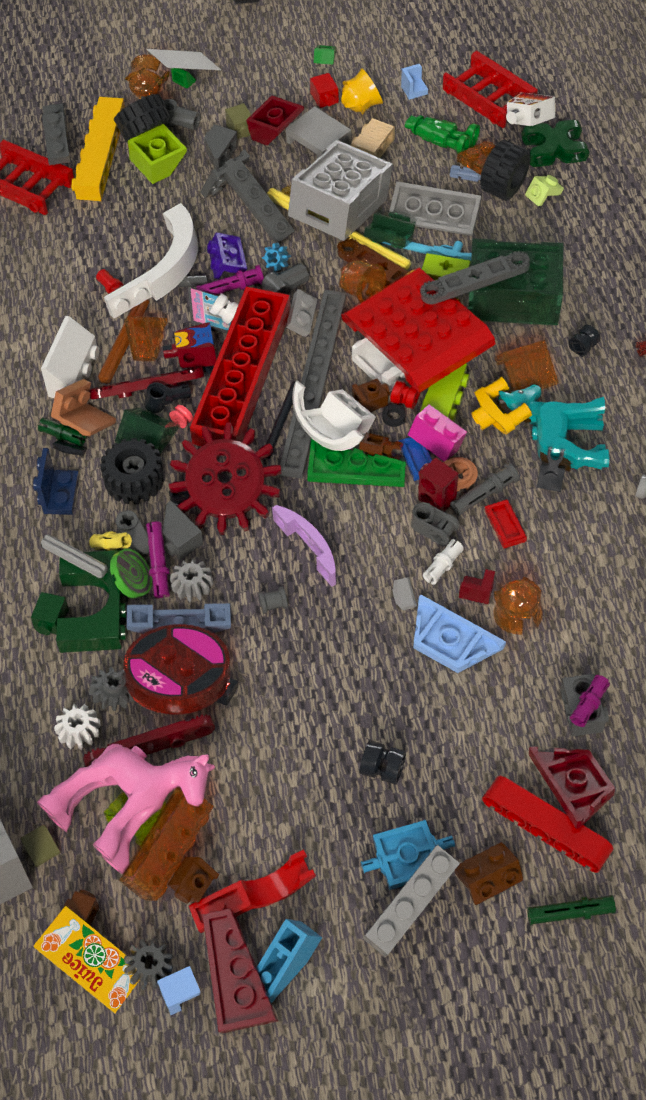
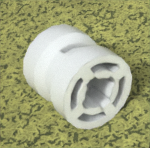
M221 293L209 312L214 316H220L223 322L229 324L234 318L239 304L230 302L227 296Z

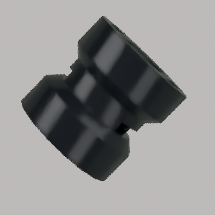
M586 324L578 330V334H574L569 339L568 345L571 351L583 357L590 352L591 347H594L600 341L601 337L593 326Z

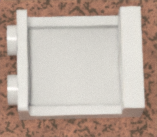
M367 338L358 340L352 346V361L372 380L378 378L381 384L386 383L389 391H392L397 380L406 382L405 374Z

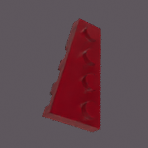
M226 909L203 914L218 1032L227 1033L278 1022L233 910Z

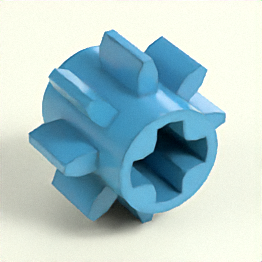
M273 243L272 247H265L266 253L262 259L267 263L266 268L274 266L275 271H280L281 266H289L287 261L291 255L286 250L287 246L280 247L279 243Z

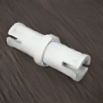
M452 539L441 553L436 554L434 562L423 573V578L428 583L431 582L432 585L436 584L443 573L452 568L453 561L464 550L463 545L459 541L455 543V540Z

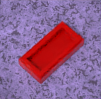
M508 499L485 506L484 511L503 549L527 542V536Z

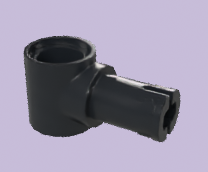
M158 382L149 384L144 401L146 410L151 413H159L165 408V405L172 404V401L190 398L191 389L188 387V383L174 387H168Z

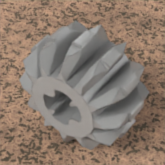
M194 558L188 564L183 560L182 567L175 566L174 573L170 576L172 591L177 593L180 600L187 596V600L191 602L193 597L196 596L201 601V593L209 595L210 588L213 587L211 569L206 568V564L203 561L196 564Z

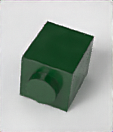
M41 592L31 615L34 629L43 635L56 634L57 618H66L69 611L66 598Z

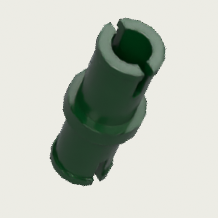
M42 417L39 423L45 424L48 427L38 425V431L55 436L59 441L66 440L78 446H83L86 442L77 438V436L87 439V436L80 434L72 427Z

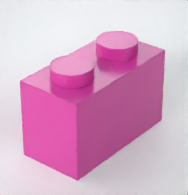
M429 404L416 415L408 435L442 461H446L459 450L467 431Z

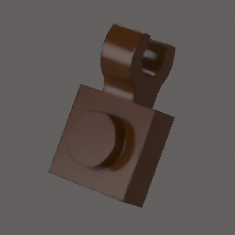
M366 432L360 442L359 450H363L371 456L375 454L383 455L385 453L389 458L400 460L402 455L396 454L393 449L401 450L404 444L399 441H389L388 437Z

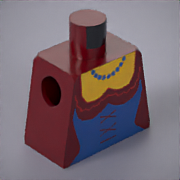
M210 322L178 330L174 333L176 343L162 346L164 358L178 357L181 368L214 366L217 360Z

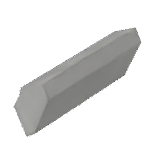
M410 578L394 580L392 590L396 605L398 604L402 610L415 608L417 604Z

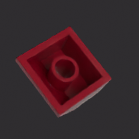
M275 96L269 97L246 120L251 140L268 146L304 110V106Z

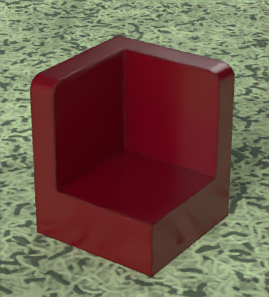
M485 569L483 579L464 576L463 582L460 584L459 598L489 605L496 571Z

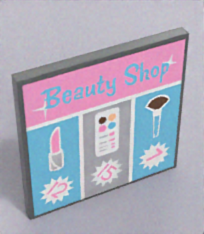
M189 287L191 324L200 325L210 322L212 330L227 334L232 321L226 324L220 316H214L209 312L218 296Z

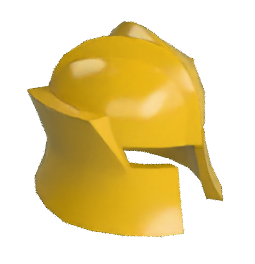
M361 68L354 78L342 82L344 86L342 88L341 102L345 108L361 112L363 115L371 106L383 104L377 87L364 69Z

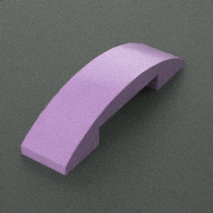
M278 505L272 507L274 522L287 536L296 532L318 556L316 557L317 571L331 586L336 585L334 558L327 542L319 531L299 514Z

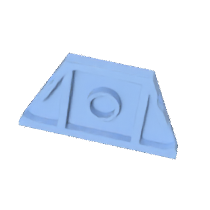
M419 596L414 649L459 673L505 648L506 641L425 596Z

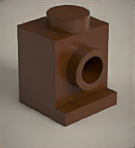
M378 378L359 386L357 384L352 385V397L368 411L373 412L388 406L389 388L386 383L381 384Z
M185 857L167 885L175 891L174 895L180 901L187 904L189 902L199 903L213 879H217L219 874L201 857Z
M86 890L75 891L72 898L67 899L64 907L67 906L90 926L99 910L95 896Z

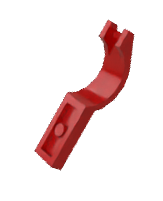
M303 849L291 855L281 868L265 877L249 881L240 880L201 899L199 903L195 902L188 905L200 933L205 932L203 914L231 909L235 917L251 909L266 907L283 900L298 891L316 877L314 870H309L304 860L307 857L305 850Z

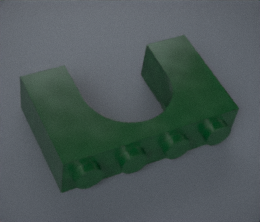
M120 550L83 552L107 565L108 571L103 578H98L60 557L59 577L62 587L97 586L109 594L106 605L96 614L87 617L57 618L56 642L60 653L122 649V640L127 639L126 625H122V618H127L126 603H123V596L126 595L117 588L114 582L116 581L115 575H111L110 561L113 555L120 552Z

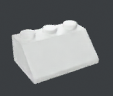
M65 316L41 367L47 394L51 398H55L56 391L89 377L92 371L91 364L99 356V346L96 344L95 336L69 316Z

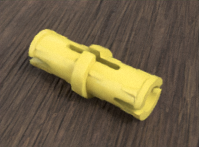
M109 531L104 534L92 535L89 543L91 548H95L94 550L104 549L110 551L118 548H129L132 538L126 532L116 533Z

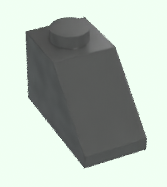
M215 124L204 137L206 153L214 169L217 170L225 165L224 163L229 160L238 147L237 131Z
M169 501L166 504L162 532L164 549L170 556L175 555L179 560H182L203 545L202 531L172 501Z

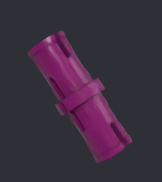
M595 675L589 688L580 695V702L570 715L572 723L579 727H585L591 714L601 705L600 700L610 686L607 678Z

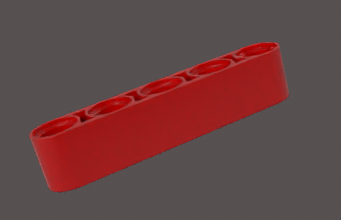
M497 776L482 797V801L489 808L490 806L494 807V811L512 822L514 820L517 821L518 826L536 837L538 835L541 836L542 841L560 852L562 850L565 851L566 856L584 867L586 865L589 866L590 871L598 873L614 850L612 844L604 837L584 825L576 829L565 813L504 776Z

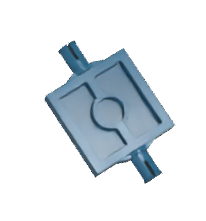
M426 820L373 835V842L377 851L376 858L361 861L363 873L380 868V871L385 875L389 890L396 889L407 883L437 845L445 850L455 847V842L452 835L436 840L430 833Z

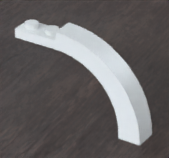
M181 203L163 213L167 229L174 236L172 245L164 258L145 274L104 297L109 314L113 318L120 316L151 297L156 301L173 290L193 267L198 253V238L191 216Z

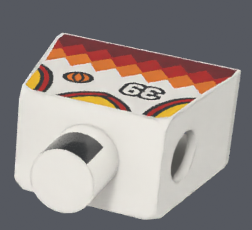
M520 93L507 102V121L510 124L534 126L555 118V97Z

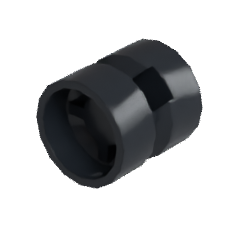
M369 740L362 756L359 773L372 778L379 775L382 781L397 785L405 763L406 751L390 747L387 750L384 744ZM384 759L388 760L387 767L382 766Z

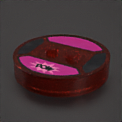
M173 624L152 629L138 637L125 654L124 674L126 687L131 697L137 703L158 713L178 715L199 711L216 702L229 685L230 656L228 649L217 635L198 626Z

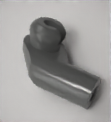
M206 275L185 276L177 286L196 287L207 284Z

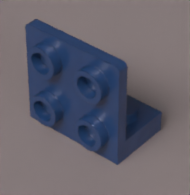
M43 448L42 456H38L37 459L38 476H35L33 480V489L38 493V505L42 506L44 514L73 515L79 472L75 470H54L49 448Z

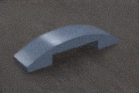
M230 603L204 604V609L153 610V605H127V630L149 635L153 632L167 629V637L171 636V628L174 627L197 629L207 634L216 633L231 628Z

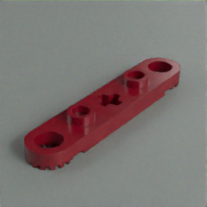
M194 367L191 370L185 369L100 386V388H91L89 390L90 399L118 395L119 398L132 396L133 391L147 389V386L154 382L162 383L168 387L178 386V382L204 377L203 367Z
M202 714L200 717L195 716L196 719L192 718L187 722L182 720L107 744V746L119 744L129 749L137 746L148 755L170 747L179 748L186 742L210 735L215 730V725L210 715L205 714L203 716ZM96 748V751L92 749V752L88 751L83 757L85 767L90 766L91 762L97 759L106 748Z

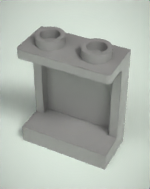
M314 106L286 127V140L288 144L296 140L316 153L318 159L336 140L351 145V129Z

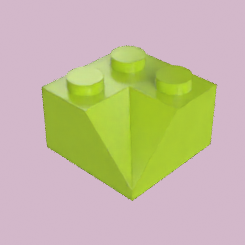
M164 124L128 140L131 162L152 184L169 177L187 152V148Z

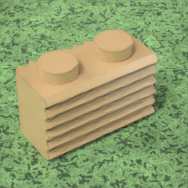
M372 118L368 124H364L361 134L354 137L351 146L381 158L395 139V126Z

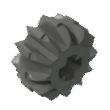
M154 938L151 940L150 946L146 945L144 939L139 941V948L133 945L130 946L129 951L131 955L124 957V963L129 965L124 969L125 975L134 974L130 979L132 985L140 980V988L142 990H145L147 982H150L153 989H157V979L160 980L167 976L165 973L172 972L173 966L169 962L173 959V955L170 953L164 954L167 948L165 944L156 948V939ZM146 959L152 960L151 969L145 968Z

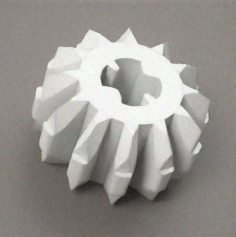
M73 704L70 711L63 707L62 712L64 715L57 716V725L54 727L56 734L59 735V742L62 744L66 743L70 750L75 744L82 750L84 742L92 746V738L99 737L98 729L101 726L96 711L94 709L89 710L85 704L80 709H78L76 704Z

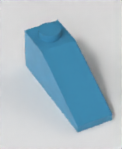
M285 919L256 967L271 1003L307 964L323 938L301 921Z

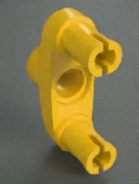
M500 377L485 388L481 387L474 392L481 407L471 412V415L476 424H480L482 431L493 425L500 432L507 435L515 430V426L531 417L532 413L528 406L523 403L508 414H503L492 401L499 396V391L505 392L509 390L503 377Z

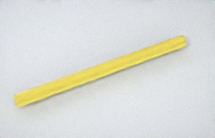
M270 188L267 195L273 203L288 210L290 196ZM308 210L309 215L329 223L328 218ZM356 231L348 237L349 239L353 238V240H356L361 245L369 247L405 270H408L411 266L410 260Z

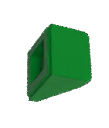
M316 46L314 49V63L333 65L337 47Z
M171 68L172 81L178 85L189 88L196 82V79L184 69Z

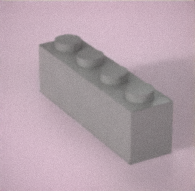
M437 845L375 921L363 939L384 957L387 956L460 863Z

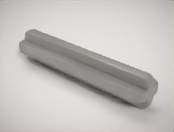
M45 535L41 541L44 549L98 578H103L108 571L106 564L52 535Z

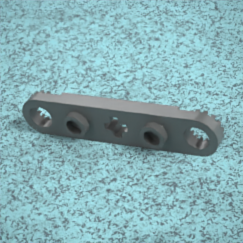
M515 251L513 254L510 253V255L504 257L502 255L439 277L438 280L428 281V283H424L421 286V299L427 304H436L523 274L530 267L529 256H527V253L524 254L523 251L522 253L520 251L516 253ZM515 261L524 262L522 263V265L520 264V266H518V264L517 266L513 264V262ZM432 290L438 292L436 295L433 294V296L432 294L430 296L427 294V292Z

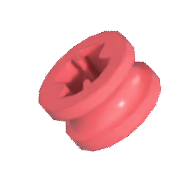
M177 405L175 410L169 413L173 423L181 428H185L187 422L190 423L193 420L191 412L183 405Z

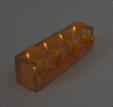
M177 787L119 881L141 899L157 901L166 892L169 880L181 865V860L186 852L194 845L195 837L199 830L208 822L209 814L214 806L205 798L200 806L190 805L187 803L181 787Z

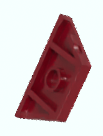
M529 747L531 760L576 829L583 826L614 796V785L590 750L554 748V752H539L538 747Z

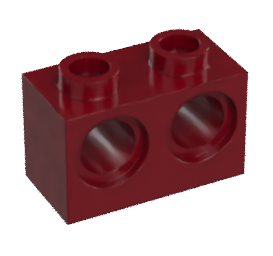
M436 457L429 464H424L419 471L418 500L429 503L433 507L445 512L450 507V503L456 500L459 473Z

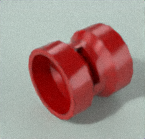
M397 380L392 389L390 401L395 404H405L406 408L413 410L419 400L420 393L412 386L406 385L405 382Z

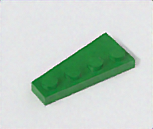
M311 438L307 474L308 482L404 487L405 461L378 454L374 456L363 453V450L355 448L353 451H334L323 447Z

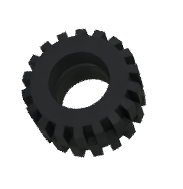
M160 94L143 97L123 108L114 117V121L126 143H128V140L162 124L166 126L172 119Z
M501 140L492 149L484 163L480 178L481 189L502 200L508 201L520 189L527 175L530 165V151L507 140Z
M131 438V441L123 439L121 443L112 444V449L108 448L105 451L106 456L101 458V472L108 494L111 497L114 495L116 501L119 502L123 499L124 504H129L130 501H134V504H139V500L149 501L150 495L155 497L157 490L162 489V482H164L160 452L158 449H155L152 443L147 444V441L143 439L137 441V438ZM138 456L143 459L144 468L135 474L123 473V462L126 458Z

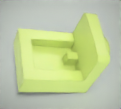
M551 175L534 176L525 195L537 206H542L547 196L560 195L564 188Z

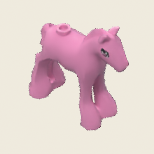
M112 744L97 759L92 761L90 766L79 768L67 780L55 786L50 794L43 795L37 801V804L56 825L67 832L72 822L74 809L84 796L96 788L118 785L129 799L124 807L107 824L102 835L93 846L102 854V857L108 864L123 874L130 865L129 844L132 837L143 823L161 809L166 797L172 790L181 787L187 803L190 805L200 806L203 803L208 772L215 768L214 765L207 763L209 760L208 755H188L175 761L172 760L162 766H153L144 760L147 755L139 747L134 746L132 749H129L119 744Z

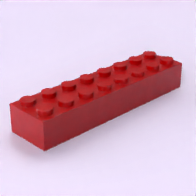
M245 287L190 425L193 445L204 446L206 444L202 437V427L205 426L211 431L214 441L224 439L226 423L232 424L234 431L232 440L240 442L243 440L288 321L290 295Z

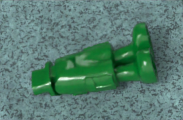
M411 115L405 122V128L412 130L413 134L442 148L449 147L461 156L469 154L470 149L476 145L480 133V126L476 123L470 124L467 130L462 132L458 131L456 123L446 120L441 121L431 117L424 118L422 115L418 117Z

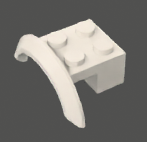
M296 380L292 396L293 408L297 420L304 431L314 441L334 451H345L357 446L364 438L366 432L368 433L376 416L343 389L328 392L321 408L305 410L303 396L306 387Z

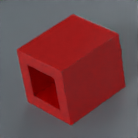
M329 73L310 78V93L319 108L339 103L338 86Z

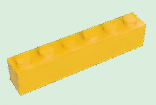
M99 97L97 105L93 107V119L89 121V133L85 135V147L81 149V161L76 165V178L72 179L71 185L72 191H75L76 199L102 201L120 136V131L114 121V117L125 108L124 98Z

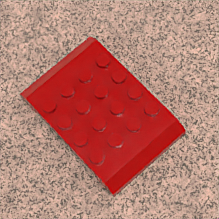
M420 267L413 269L341 314L343 322L354 332L359 331L405 374L406 381L419 393L496 345L495 337L487 325L456 298L436 304H427L422 301L421 286L424 283H428V281L432 282L435 280ZM433 290L427 292V294H429V296H430V294H432V296H433V294L436 295V293H438L437 291H433Z

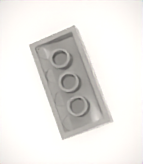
M396 182L387 222L473 236L481 207V196Z

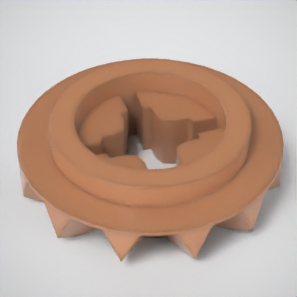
M453 457L443 462L457 471V473H463L462 479L458 477V492L464 488L468 490L472 484L475 485L478 471L473 462L462 457Z

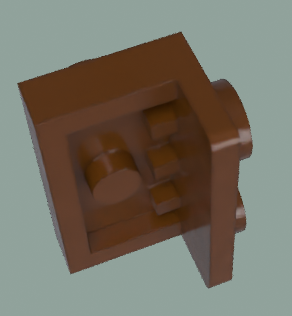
M502 842L466 859L454 870L457 877L469 890L472 902L475 905L523 881L518 858Z

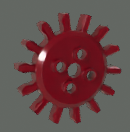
M231 423L225 424L224 439L215 441L208 427H202V437L206 444L197 449L192 442L185 439L182 445L185 451L192 455L189 463L179 460H171L170 463L171 468L175 471L186 473V480L169 484L170 492L188 491L190 495L188 499L181 502L177 507L183 513H186L192 507L197 506L201 512L195 520V525L200 530L206 524L209 516L218 518L217 529L219 535H225L227 519L235 517L238 518L239 525L243 531H248L249 521L245 517V513L251 509H254L260 516L267 518L269 512L266 506L258 502L262 494L275 498L280 497V489L275 486L265 485V477L282 474L281 466L271 465L263 467L261 463L262 459L273 452L272 445L270 443L266 444L254 452L250 445L255 439V430L250 428L245 433L241 442L232 440L234 431ZM219 456H225V457H226L225 462H223V463L218 462V461H217L218 457H219ZM240 469H244L246 471V474L244 476L237 475V472ZM223 471H228L232 474L231 480L227 483H222L218 480V475ZM210 475L212 479L209 482H204L203 477ZM225 489L232 491L229 496L223 495Z

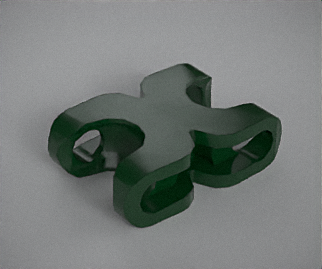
M577 120L559 121L556 123L555 128L546 123L526 126L521 133L524 144L526 146L537 145L530 150V165L532 167L550 166L555 163L556 158L567 164L586 161L590 154L587 144L582 141H573L578 140L581 136L582 127L580 122Z

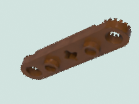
M347 238L345 241L340 240L338 242L337 253L340 258L386 286L409 272L369 247L359 244L353 238ZM346 247L353 248L352 250H350V252H346V250L344 251V248Z

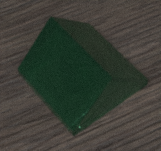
M142 408L125 409L115 443L119 444L123 439H126V441H131V438H137V441L143 439L147 441V444L152 443L161 454L180 428V425Z

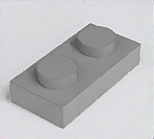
M298 289L293 295L286 328L306 337L311 330L317 298Z

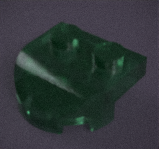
M377 212L373 215L372 223L365 228L364 237H368L376 243L386 242L394 248L402 249L412 242L416 222L410 223V217L403 214L390 212L388 216Z

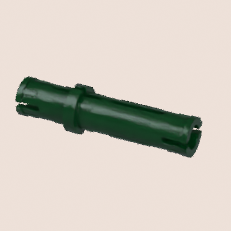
M613 895L591 899L585 896L580 897V900L527 907L530 926L581 917L584 920L591 919V916L616 913Z

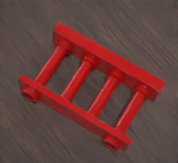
M478 51L471 54L470 68L458 77L454 78L447 72L443 74V90L447 94L456 97L488 118L492 124H497L501 128L506 127L507 104L499 107L493 102L504 94L515 97L520 93L537 94L538 91L537 88ZM475 74L484 78L471 88L464 84L465 81ZM489 84H494L498 87L496 91L486 98L478 93Z
M4 139L0 143V171L7 164L17 165L4 180L0 179V196L21 204L34 213L39 212L46 215L48 211L45 200L58 186L63 185L71 188L72 179L74 178L72 168L62 164L49 165L48 158ZM24 171L34 173L21 188L13 185ZM42 178L52 180L39 195L29 192Z

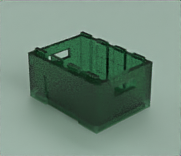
M472 238L470 267L502 255L504 257L510 255V253L513 254L515 251L516 253L518 251L520 253L523 251L524 254L527 253L530 259V267L523 274L468 292V310L481 321L558 325L563 298L564 243L500 242L494 239ZM522 261L513 262L516 266L517 264L520 266V264L524 263Z

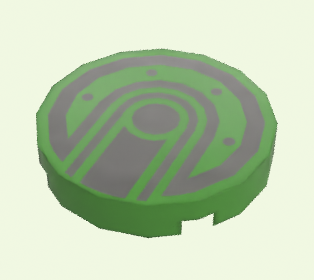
M123 549L114 554L110 561L111 575H115L116 581L114 582L117 588L130 598L141 597L150 591L152 577L149 576L150 569L143 557L132 549Z

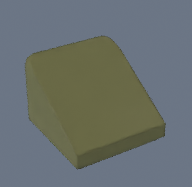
M41 825L20 838L35 867L60 854L56 843L45 825Z

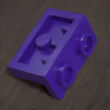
M216 232L212 241L210 240L207 245V253L210 255V267L213 270L214 278L220 279L223 271L237 273L239 270L242 272L246 271L247 265L240 237Z

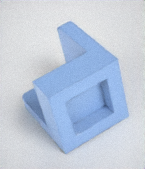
M420 64L402 68L401 87L409 100L428 94V88L421 79L422 66Z
M190 966L157 980L170 1015L182 1011L181 1003L199 996L201 993Z

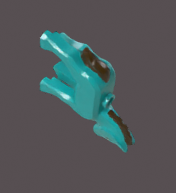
M531 385L525 389L514 392L509 391L508 393L499 391L501 397L498 398V403L500 404V409L504 411L503 413L508 414L523 403L530 409L532 416L524 420V422L534 425L532 426V440H537V453L542 462L549 463L547 453L548 448L552 447L551 454L553 457H559L561 449L565 450L563 460L559 463L560 466H566L565 471L570 472L571 468L578 469L583 466L601 470L602 467H609V449H606L605 444L597 445L590 450H584L567 440L568 430L603 431V417L598 414L605 413L604 397L587 403L537 402L541 396V387L538 385Z

